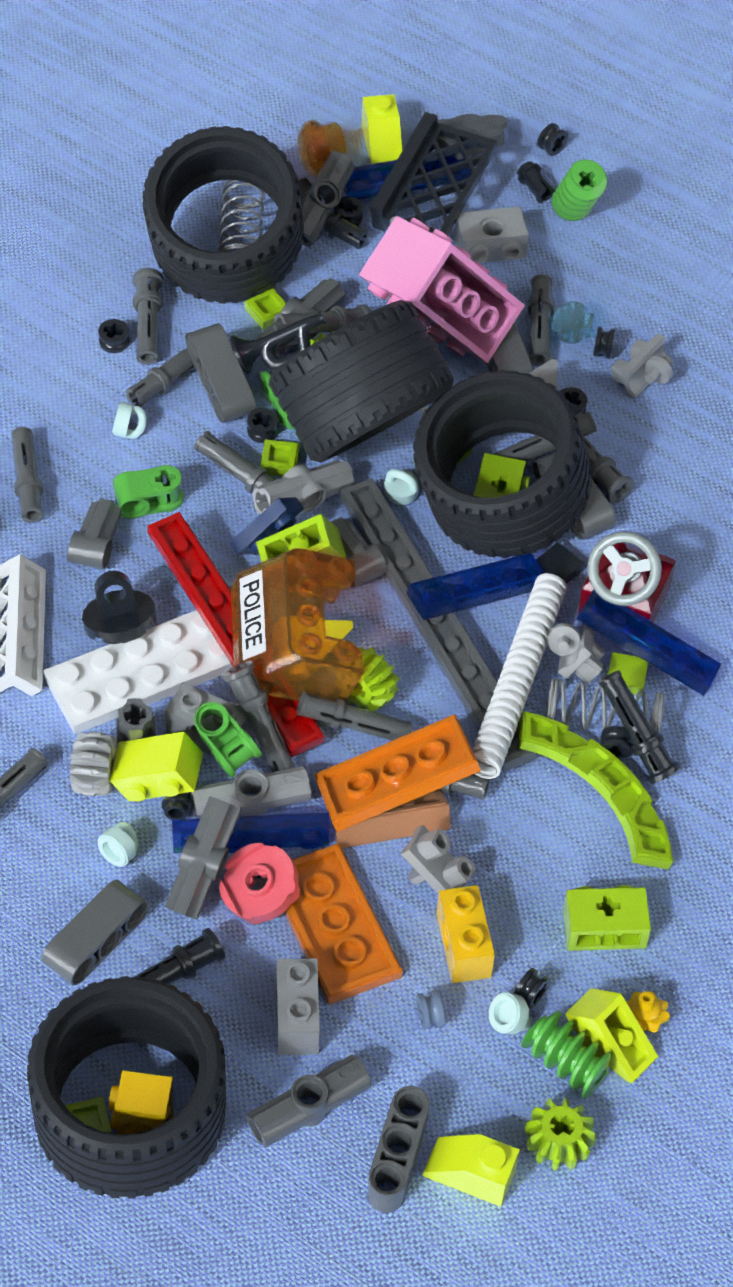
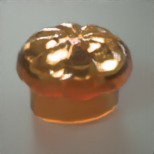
M311 119L302 125L297 138L299 146L298 155L307 172L316 177L331 151L343 152L347 155L344 133L336 122L321 124L316 119Z

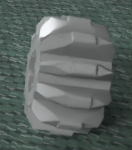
M92 731L80 733L77 736L76 741L73 743L69 767V780L75 793L98 797L99 795H109L114 785L109 780L118 748L114 736Z

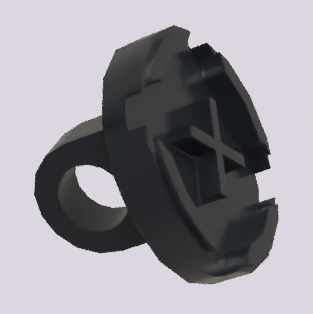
M108 571L97 578L94 584L96 598L88 603L82 615L84 630L89 638L95 640V637L102 638L103 643L108 644L127 643L147 633L146 627L150 624L153 627L157 616L154 601L149 595L133 590L126 574L120 571ZM112 585L123 587L122 590L104 593Z

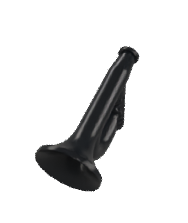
M319 311L316 315L306 317L262 338L246 340L232 335L230 341L234 354L245 373L249 374L252 372L253 364L259 355H261V360L265 366L275 370L284 362L311 346L310 331L321 324H327L322 311ZM293 338H298L297 345L299 350L283 357L275 356V347Z

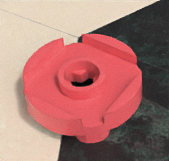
M263 843L249 844L237 850L226 862L224 867L227 870L223 881L220 879L219 884L220 895L225 905L236 916L250 924H260L278 917L300 896L299 874L293 860L281 848L277 846H264ZM257 875L263 878L268 877L262 889L251 890V887L255 885L254 878Z

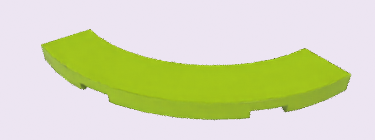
M523 711L519 720V749L546 756L563 764L584 778L602 795L618 817L628 840L632 863L669 870L673 863V857L666 826L663 820H659L651 803L653 800L628 767L595 740L590 738L587 741L567 730L569 728L568 725L542 715Z

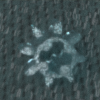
M566 302L562 309L555 307L551 331L557 332L559 339L565 343H578L583 336L590 337L594 314L587 313V308L580 302Z

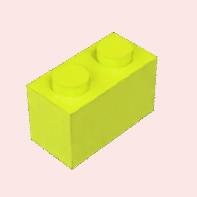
M185 732L119 742L109 781L128 801L139 802L149 798L172 797L181 793L194 792L203 752Z

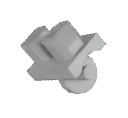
M656 334L649 342L638 339L631 346V360L627 362L618 359L612 365L613 380L625 385L628 397L636 399L649 384H652L654 381L664 384L673 376V370L670 366L672 359L664 351L665 336Z
M587 622L581 626L580 634L570 624H557L550 630L547 641L552 652L560 655L558 673L567 679L574 672L586 684L591 682L601 672L603 664L600 662V659L604 655V650L593 641L594 628Z
M424 825L414 830L412 840L401 853L413 867L409 872L408 879L414 885L426 881L438 894L440 890L461 888L471 879L475 871V865L467 856L455 859L448 852L451 846L450 838L442 829L430 832Z

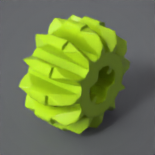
M360 646L356 650H352L339 662V665L335 668L337 676L334 680L342 687L339 693L345 694L349 698V704L356 703L358 708L375 712L394 698L395 693L398 691L396 684L400 678L392 672L394 665L388 664L385 661V654L379 656L374 648L371 647L366 650Z
M567 1097L562 1100L560 1106H557L549 1098L545 1101L544 1109L535 1107L531 1113L532 1120L526 1123L524 1131L529 1137L526 1143L528 1151H538L536 1156L538 1164L547 1159L551 1160L553 1171L559 1168L560 1162H564L572 1170L576 1167L577 1159L586 1161L590 1155L589 1148L594 1146L596 1141V1135L591 1131L594 1127L593 1117H583L585 1110L583 1104L576 1106L574 1109L570 1108Z

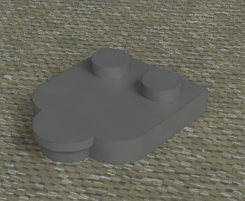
M464 114L451 119L438 120L440 124L496 140L498 147L504 144V129L507 127V118L504 116ZM441 136L438 141L440 149L456 144L454 139ZM476 146L466 151L470 157L484 152L486 149ZM461 152L450 155L458 160L464 159Z

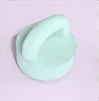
M121 401L118 405L114 421L113 435L130 439L138 438L143 434L147 425L145 411L139 406ZM131 413L138 416V424L134 430L128 429Z
M389 470L384 482V495L388 501L397 505H408L414 502L419 494L418 478L409 471Z
M119 822L100 835L98 847L108 862L122 867L126 866L136 856L138 839L131 825Z
M500 993L493 999L489 1008V1021L495 1031L511 1035L529 1030L531 1027L529 1008L522 996L513 993Z

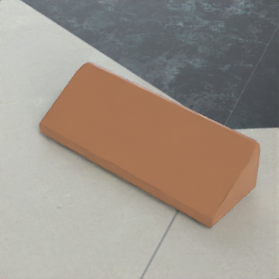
M437 789L339 832L336 831L331 820L336 843H339L341 848L411 837L414 830L422 825L430 832L438 829L445 831L451 827L449 804L441 789Z

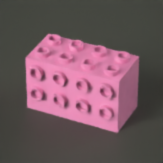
M396 216L359 273V276L370 283L367 290L383 300L388 297L389 300L386 304L398 300L411 302L419 315L418 318L426 326V332L433 336L435 342L442 344L448 341L446 346L457 354L464 356L468 352L488 363L525 305L507 291L508 286L488 275L490 271L476 261H472L470 259L472 256L468 252L451 244L453 240L437 229L430 233V228L415 218L408 222Z

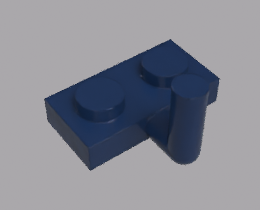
M297 497L277 498L230 544L237 555H259L256 542L294 526L297 521L295 517L305 508Z

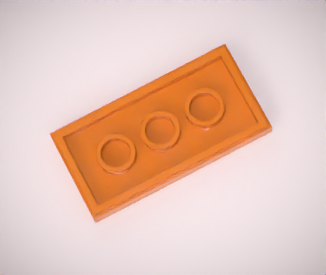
M456 714L318 772L314 776L336 831L339 832L481 770Z
M337 843L293 859L299 874L300 896L284 913L306 959H317L318 984L328 1005L402 978L403 970L340 844Z

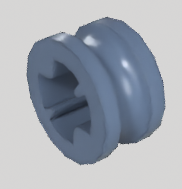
M438 990L432 991L428 997L424 996L423 993L417 994V1011L423 1030L430 1029L431 1024H437L438 1027L444 1026V1009Z

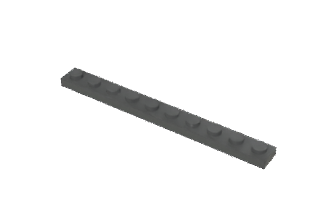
M373 478L340 489L342 503L368 546L374 544L381 551L387 566L385 575L477 729L480 730L497 685L496 680ZM519 722L502 766L503 772L537 759V753L519 749Z

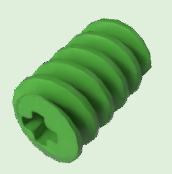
M588 159L579 160L572 164V167L568 170L552 195L551 203L553 210L558 216L564 220L578 221L589 214L606 189L607 176L602 166Z
M557 1010L550 1016L545 1015L534 1023L524 1036L521 1047L529 1048L532 1046L531 1054L536 1059L545 1056L544 1066L546 1068L553 1069L558 1066L557 1077L560 1079L570 1077V1087L573 1090L583 1087L582 1097L586 1099L596 1091L607 1076L612 1053L609 1051L598 1058L596 1052L600 1043L595 1041L585 1047L583 1043L587 1033L582 1031L574 1037L571 1036L574 1022L569 1021L560 1027L558 1022L562 1012Z

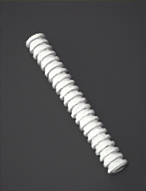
M545 573L536 578L507 655V660L504 663L472 749L481 770L475 773L476 776L492 779L499 776L512 742L511 740L513 739L528 698L527 696L545 651L548 634L554 626L567 590L566 583L559 576Z

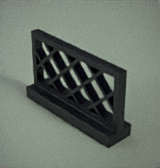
M425 112L370 206L372 227L385 232L387 226H390V219L395 217L398 211L412 207L415 216L404 220L410 222L412 218H415L426 225L425 221L442 216L444 224L439 231L448 236L498 148L497 141L438 123L437 115ZM441 136L454 139L456 144L440 149L438 141ZM476 146L486 149L483 154L472 158L469 157L466 151ZM461 152L464 158L463 161L451 165L447 164L444 157ZM439 159L442 168L426 173L425 164ZM469 168L471 172L470 178L456 182L453 173ZM444 176L448 177L451 184L434 189L431 183L432 180ZM426 183L428 192L412 196L410 192L412 187ZM455 192L458 197L457 201L443 206L439 197ZM434 200L437 206L436 209L420 213L418 204ZM429 227V228H430L429 232H430V233H433V231H434L435 229Z

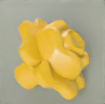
M652 991L634 992L630 1000L626 1001L643 1031L658 1032L660 1026L670 1019V1014L666 1011L668 1010V1002L659 999Z

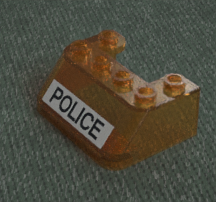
M294 548L240 571L231 585L234 666L246 661H253L255 677L261 690H266L268 695L299 701L302 692H308V694L333 701L336 698L345 700L346 703L364 673L363 657L360 650L352 642L326 636L324 602L334 604L341 590L352 585L356 577L355 560L302 548Z

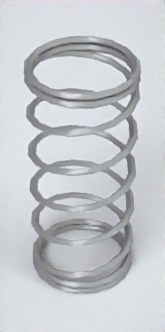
M228 180L225 183L222 196L223 207L221 209L222 220L220 222L221 233L219 235L220 246L218 252H229V249L234 248L242 249L256 242L262 236V231L260 230L263 224L261 214L264 211L262 201L265 199V192L250 183H238L228 188L229 185L238 180ZM249 185L259 189L261 197L256 199L251 196H237L230 199L227 194L234 187ZM238 198H249L255 200V202L249 204H240L234 202L233 200H236ZM231 204L232 206L244 209L230 211L227 205ZM257 205H260L261 211L257 213L254 210H250L248 208H253ZM248 211L256 215L253 217H241L233 213ZM229 215L245 220L258 217L260 224L256 226L245 221L229 224L226 218ZM236 224H247L255 228L252 230H241L233 226ZM229 227L244 233L257 230L259 237L257 239L247 235L228 237L225 231ZM236 237H245L252 239L253 242L240 243L232 239ZM228 240H229L230 242H233V243H234V244L226 245V246L224 247V244H225Z
M558 678L551 679L546 717L554 720L558 688L561 683L562 723L568 725L581 686L583 729L586 731L601 689L603 729L610 727L615 709L613 706L611 707L606 723V694L600 685L595 691L586 722V694L582 681L576 686L566 719L564 682L562 679L558 680ZM640 690L635 700L638 702L642 693L643 714L647 719L646 694L643 690ZM659 691L655 695L649 724L654 732L658 731L660 733L664 693H659Z

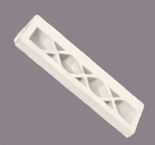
M21 554L0 565V614L8 602V608L0 620V642L7 632L6 640L0 648V670L5 664V675L0 677V692L14 686L33 696L42 691L46 570ZM9 575V579L1 590L2 579Z

